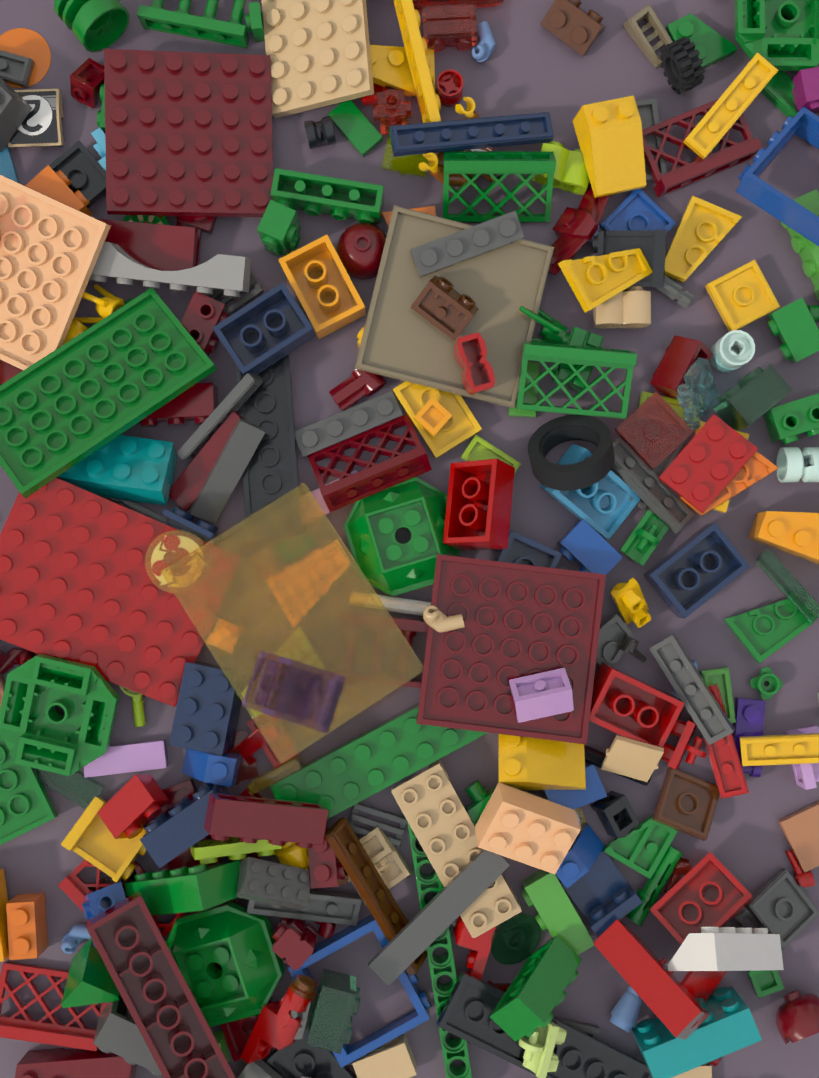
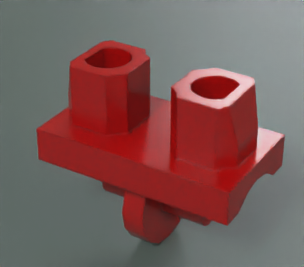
M676 720L670 733L680 737L676 747L665 743L663 746L664 753L661 759L668 762L669 767L675 770L678 769L686 750L689 753L685 761L692 765L697 755L702 758L706 757L707 753L700 750L703 739L696 736L692 746L689 745L697 728L696 723L689 720L687 722Z

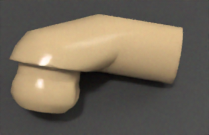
M434 605L427 606L424 609V621L439 633L465 628L462 614L447 617Z

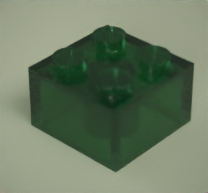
M771 364L764 369L758 366L738 381L739 384L721 394L717 398L720 403L713 409L727 425L739 431L754 423L789 394L792 388Z
M323 969L315 998V1005L308 1024L306 1045L341 1054L343 1043L349 1044L353 1027L351 1026V1014H357L360 1003V988L356 987L355 976Z

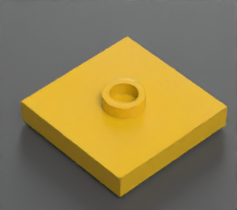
M755 259L705 286L729 332L738 330L780 308Z

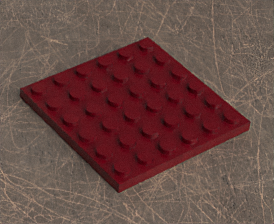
M104 49L106 207L108 215L263 217L270 200H272L271 189L273 183L270 55Z
M437 554L431 605L436 606L447 617L462 614L465 628L439 633L428 625L417 724L587 745L606 574ZM565 668L572 688L574 710L519 723L516 717L509 680Z

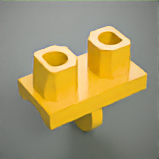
M634 578L630 579L628 583H618L612 588L611 597L622 620L626 624L633 622L638 628H641L651 621L652 618L648 612V605L638 582Z

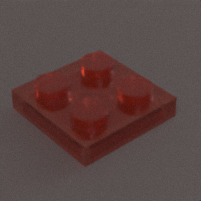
M657 392L652 394L615 429L616 433L651 469L659 465L694 432Z

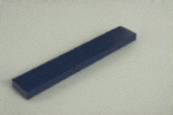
M549 112L393 125L389 128L393 157L431 152L438 153L552 142L554 139Z

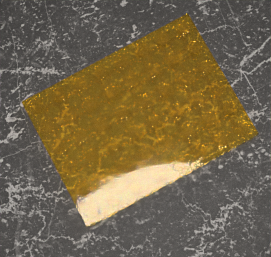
M305 482L161 571L281 764L423 672L422 663Z

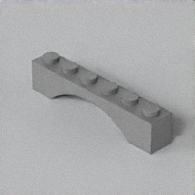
M104 242L90 280L107 282V277L116 278L117 284L133 285V280L143 281L144 287L160 288V283L170 284L171 290L186 291L187 286L197 287L196 292L213 294V290L218 289L224 290L223 295L240 297V292L249 293L252 259L242 256L217 254L207 262L193 268L179 271H160L139 263L119 245Z

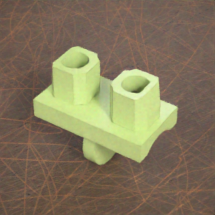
M550 1021L545 1028L539 1026L529 1038L522 1037L519 1039L518 1045L525 1049L523 1066L533 1071L538 1078H546L547 1072H555L559 1060L558 1056L553 1053L555 1044L561 1045L564 1043L567 1034L566 1030Z

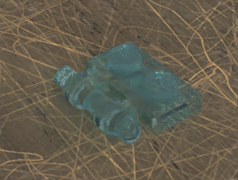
M700 357L683 376L686 384H682L677 388V400L680 407L684 409V421L689 424L692 430H696L701 426V416L705 417L720 398L709 361Z

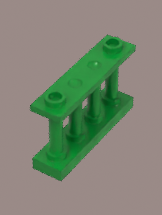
M153 0L152 5L149 6L139 5L137 16L144 29L248 48L249 35L246 25L241 23L246 0H235L231 20L228 22L215 19L219 0H207L205 15L201 17L189 14L192 0H180L179 8L175 11L164 10V0Z

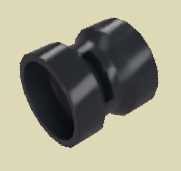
M330 116L323 117L318 122L312 120L304 122L310 149L318 148L323 143L328 145L336 144ZM319 127H322L323 138H321Z

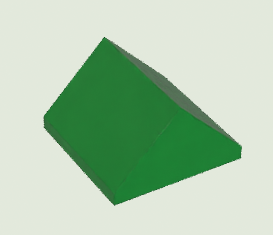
M92 938L72 958L61 1003L62 1008L113 1002L120 999V993L97 948H95Z

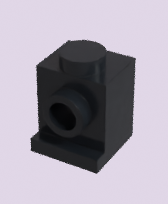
M610 791L607 793V797L599 799L590 805L592 810L596 811L607 834L619 839L628 836L632 829L640 824L624 794Z

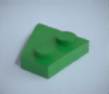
M691 13L668 24L665 28L673 42L681 37H688L690 43L693 42L695 44V50L698 49L700 53L698 56L699 59L702 58L703 64L701 66L704 69L730 57L737 51V47Z
M653 815L635 826L628 836L616 838L602 849L608 855L649 879L652 878L678 832L671 827L652 820Z

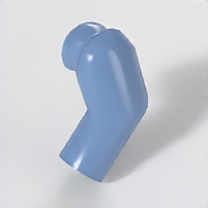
M487 21L481 22L476 26L480 42L476 48L473 47L472 56L477 62L488 60L496 47L495 39Z

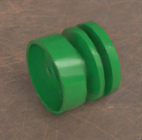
M119 0L54 1V11L57 16L65 23L68 29L72 30L74 36L83 47L90 52H99L110 47L122 36L129 24L130 15Z

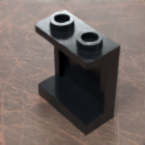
M598 230V236H593V253H597V256L637 248L641 249L653 273L630 287H664L667 230Z

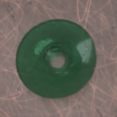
M517 914L498 925L491 938V953L498 962L505 965L517 964L527 959L535 951L541 937V929L536 919L528 914Z

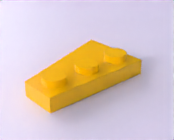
M692 196L667 251L665 275L684 283L742 216Z
M640 248L613 252L601 256H588L577 260H564L558 263L585 313L653 273Z

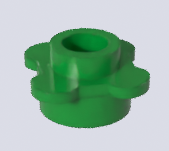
M763 667L761 673L757 677L751 678L749 682L750 687L756 689L764 700L771 699L772 695L783 687V681L772 674V669L769 667ZM765 681H768L767 686L764 685Z

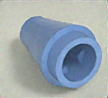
M628 987L627 991H625L610 1012L612 1014L610 1022L629 1033L632 1027H636L642 999L632 987Z

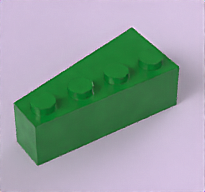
M240 859L211 865L199 864L188 869L187 866L172 869L170 872L169 869L142 872L134 875L135 880L124 883L126 897L128 898L139 891L151 915L203 911L238 898L236 895Z

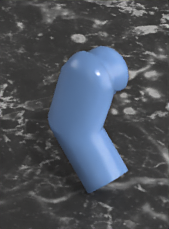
M86 924L74 925L63 936L61 949L64 953H74L76 947L84 939L91 938L86 929Z

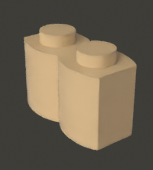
M641 286L628 287L627 291H621L593 308V328H648L651 324V291H644V287Z

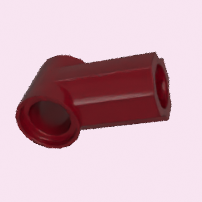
M355 369L351 373L352 376L330 390L329 394L341 411H344L363 397L371 396L379 391L386 384L384 378L381 375Z

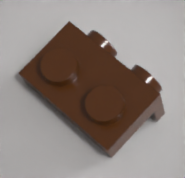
M555 0L542 20L541 25L579 54L585 56L599 33L603 32L606 28L601 23L603 17L592 9L588 13L579 7L582 3L580 0Z

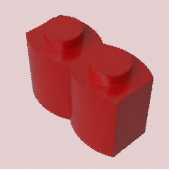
M478 332L459 337L454 343V355L462 368L464 388L470 395L490 390L494 387L495 376L491 365L486 360L487 348L483 337Z

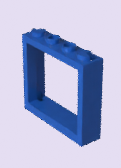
M802 107L794 118L789 116L786 119L781 132L777 130L767 143V149L762 147L752 161L754 164L752 166L749 164L745 166L743 172L738 176L741 182L736 192L819 246V217L759 178L795 135L819 149V116Z
M372 914L358 921L356 926L351 925L334 934L331 938L316 944L314 952L299 969L294 970L288 965L295 983L303 985L315 993L316 998L312 1014L341 1068L430 1019V1007L432 1005L427 993L419 990L416 984L419 982L417 975H408L406 970H404L398 978L415 1010L351 1046L347 1042L308 966L371 931L375 933L380 945L384 948L389 942Z

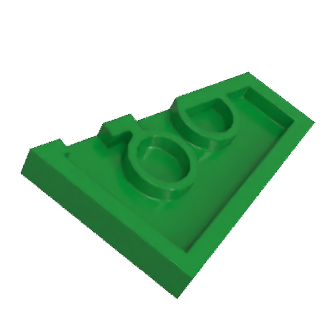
M806 592L726 618L723 621L759 664L819 619V605Z

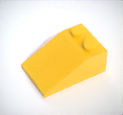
M634 95L583 105L572 122L594 197L598 198L645 188L646 172L642 122Z
M498 734L500 783L519 790H586L584 744Z

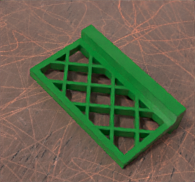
M444 152L443 218L457 222H486L505 215L506 213L500 207L512 198L520 206L516 210L519 222H550L553 178L556 168L554 152ZM449 174H461L467 181L456 190L449 183ZM481 174H489L494 179L485 190L475 182ZM509 174H516L522 181L510 190L502 180ZM536 174H547V183L539 190L529 182ZM471 184L480 195L469 204L461 193ZM499 184L507 195L496 204L488 193ZM526 184L534 195L523 204L515 194ZM545 191H546V198H544V197L542 196V194H543ZM456 198L466 206L459 214H448V205ZM485 198L493 208L486 214H479L473 207ZM539 198L545 204L544 214H533L528 207Z
M523 341L516 409L626 419L633 368L636 365L637 354L630 350ZM528 360L540 361L546 370L535 379H532L527 373ZM545 362H554V363H553L551 366L548 367ZM560 363H565L574 372L560 382L551 370ZM572 364L581 366L578 369H575ZM587 366H595L601 375L587 384L579 373ZM600 367H609V368H608L606 371L603 372ZM615 368L626 369L625 380L615 387L607 375ZM550 373L558 385L547 394H544L536 383L546 374ZM577 375L586 387L572 397L564 385ZM527 377L530 380V383L525 386V381ZM605 378L613 389L599 399L591 388ZM533 385L543 396L534 404L523 403L524 392ZM622 387H624L623 395L619 392ZM562 388L570 400L562 406H554L548 398ZM589 390L597 402L589 409L581 408L575 400ZM615 393L622 400L620 412L609 411L603 404ZM546 400L549 405H541V403ZM574 403L577 408L568 406ZM601 405L604 410H596V408Z

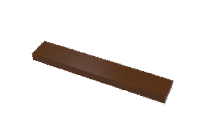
M345 817L340 818L324 836L386 939L390 942L408 924V921ZM425 950L405 969L408 975L418 972L428 956Z

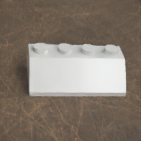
M701 927V933L688 934L668 964V971L784 970L780 934H768V928Z

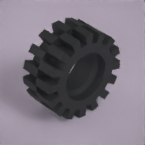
M681 37L662 47L660 51V60L663 61L661 68H664L665 72L663 74L665 77L667 76L668 84H672L673 91L676 90L677 94H682L703 83L702 80L705 77L702 74L705 72L701 66L703 61L702 58L699 59L698 55L700 53L698 49L695 50V44L693 42L690 43L688 37Z

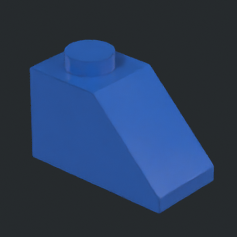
M186 749L182 773L205 783L232 787L237 782L242 754L231 752L224 756Z
M587 823L580 828L579 834L556 872L557 877L566 888H569L591 869L605 846Z

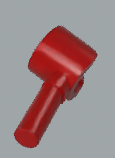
M792 849L786 851L785 853L795 872V881L804 888L814 886L815 880L810 870L805 873L802 872Z

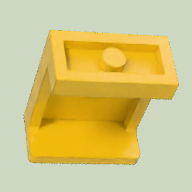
M95 796L61 845L69 851H74L109 875L114 882L118 883L122 878L127 880L136 868L133 862L138 855L144 856L147 850L140 841L146 831L143 827L142 832L132 839H115L97 813L107 802Z

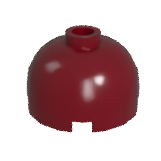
M366 222L355 223L346 228L339 238L337 254L348 275L360 280L372 279L378 274L386 236L377 226Z
M798 990L784 995L785 1002L778 1007L776 1012V1024L784 1043L788 1044L790 1040L794 1043L818 1033L819 997L811 993L800 995Z

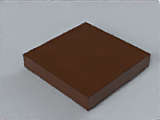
M671 767L667 768L652 820L706 841L720 795L718 786L680 770H675Z

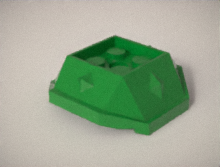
M734 0L735 40L751 60L758 52L778 71H800L815 68L819 65V0ZM782 15L787 16L789 20L784 19Z
M414 477L356 501L344 524V530L358 577L391 596L433 585L437 554L459 556L461 550L443 544L447 494ZM406 528L410 531L411 539L408 543L401 544L395 539V534L399 529Z
M38 654L7 674L0 709V735L11 751L10 755L15 764L71 776L109 750L120 697L95 666ZM56 705L64 709L65 716L57 712Z
M231 901L203 911H194L180 915L176 919L166 943L210 1027L260 1014L263 1006L268 1004L285 972L282 959L272 951L275 939L272 937L273 931L268 917L249 914L245 907ZM215 963H218L222 967V970L218 969Z

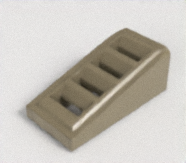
M648 4L623 23V26L651 64L657 68L663 61L660 60V55L657 56L655 54V51L673 41L651 5ZM644 19L646 24L640 28L637 23ZM651 28L653 32L645 37L643 33ZM658 37L660 41L651 47L649 42Z

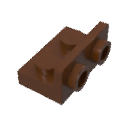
M435 275L427 283L411 308L455 341L479 309L475 306L476 303L471 297L466 294H459L453 289L454 286L449 280Z

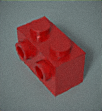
M135 774L97 813L115 839H132L142 832V826L148 820L154 819L162 812V807L169 799L151 774Z

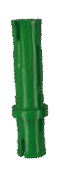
M671 845L669 846L652 878H648L643 889L639 888L637 892L638 897L643 903L626 915L627 918L639 926L643 925L650 911L649 909L659 901L657 898L681 856H683L682 852Z

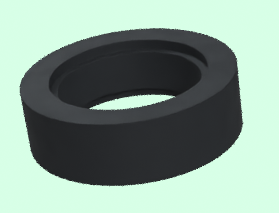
M566 415L550 420L533 433L528 443V455L535 478L544 486L555 490H578L597 483L609 473L615 459L609 428L599 419L587 415ZM584 440L597 446L596 451L589 458L574 464H554L545 458L552 448L567 441Z

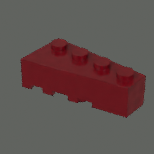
M64 1048L29 1050L17 1064L15 1078H135L137 1065H131L123 1057L114 1053H105L100 1049L97 1051L84 1049L65 1050Z

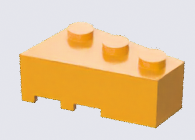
M765 511L756 514L748 539L819 565V513Z

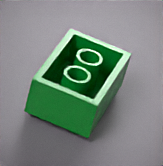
M555 936L528 956L493 1010L490 1018L515 1042L525 1035L529 1038L539 1026L545 1028L554 1017L552 1013L554 1006H558L564 1000L567 994L564 991L566 986L572 984L579 974L577 968L582 959L558 936Z

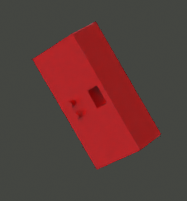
M617 919L593 943L676 1038L686 1040L710 1016L673 975L675 971H668L664 965L667 960L664 957L659 960L628 925Z

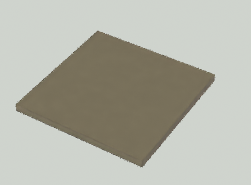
M394 205L355 369L514 409L518 396L523 341L532 340L536 324L535 320L521 312L519 308L524 306L538 314L554 247L522 239L419 277L410 252L411 249L470 228L472 225ZM435 275L449 280L453 284L454 290L461 295L466 294L471 297L476 303L475 306L479 309L458 338L476 332L483 337L487 348L486 360L491 365L495 376L494 387L490 390L473 395L466 391L462 382V368L454 355L455 341L411 308L427 283Z

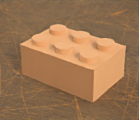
M500 782L497 784L475 825L479 848L552 874H556L581 830L575 810Z

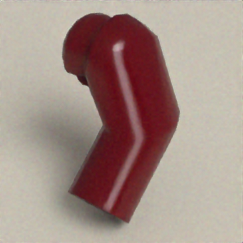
M12 648L6 653L9 655V658L0 669V672L5 674L15 664L22 665L35 657L36 654L24 648Z

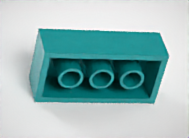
M119 435L57 478L102 497L167 506L178 456L173 442Z
M733 987L717 989L706 1001L703 998L696 999L710 1016L686 1040L676 1038L658 1017L644 1019L635 1028H632L642 1057L653 1078L675 1077L762 1040L749 1007Z

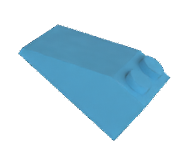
M572 443L557 464L568 465L578 463L589 458L592 453L586 448ZM611 470L603 479L583 489L562 491L546 487L543 484L539 486L580 520L584 519L596 532L607 540L612 537L641 499Z

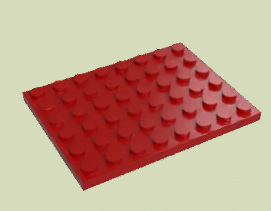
M56 477L27 498H24L19 492L0 534V639L37 654L95 666L106 681L175 707L178 702L185 662L196 661L242 556ZM178 536H184L196 542L201 548L204 558L198 552L191 556L186 549L178 547L181 543ZM161 542L159 550L166 553L163 560H158L151 566L152 553ZM198 555L207 564L204 565L201 575L194 583L181 588L169 586L177 584L175 576H182L190 571L192 565L187 564L195 556ZM171 568L174 582L160 585L162 582L156 576L160 577L164 569L168 572Z

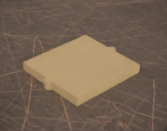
M616 735L610 749H606V757L601 765V770L648 782L654 769H658V762L664 753V748Z

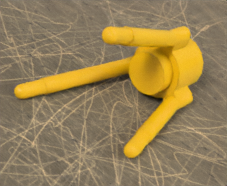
M95 284L94 289L105 297L98 298L84 292L82 298L96 303V311L101 317L74 318L80 323H98L125 305L124 300Z

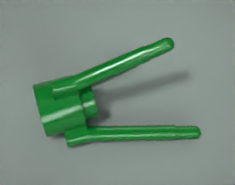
M524 306L519 308L521 312L543 325L539 332V335L543 336V338L532 337L531 342L560 344L562 342L567 327L560 324V321L552 318L540 308L538 314Z

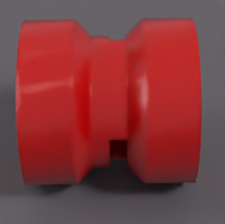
M444 70L437 77L436 93L440 98L441 105L445 107H453L462 99L463 77L456 70Z

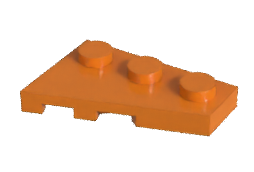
M756 451L703 514L682 497H680V500L700 516H703L778 470V467Z

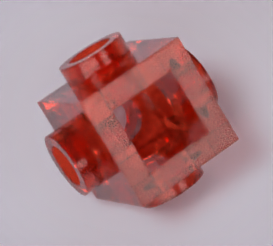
M388 89L377 93V104H372L374 122L379 121L381 135L389 134L390 126L407 124V118H412L410 100L405 101L404 90Z

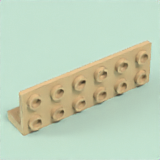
M439 759L429 764L430 768L393 788L392 794L445 887L482 848H479L477 844L475 825L454 790L452 781ZM501 874L460 917L472 938H476L522 912L507 879Z

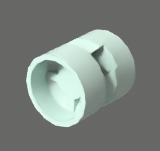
M742 330L728 332L712 345L710 349L713 353L710 359L711 364L721 372L730 373L748 363L755 353L753 338Z
M798 447L780 448L776 460L778 480L781 483H796L800 479L803 482H819V447H805L802 451Z

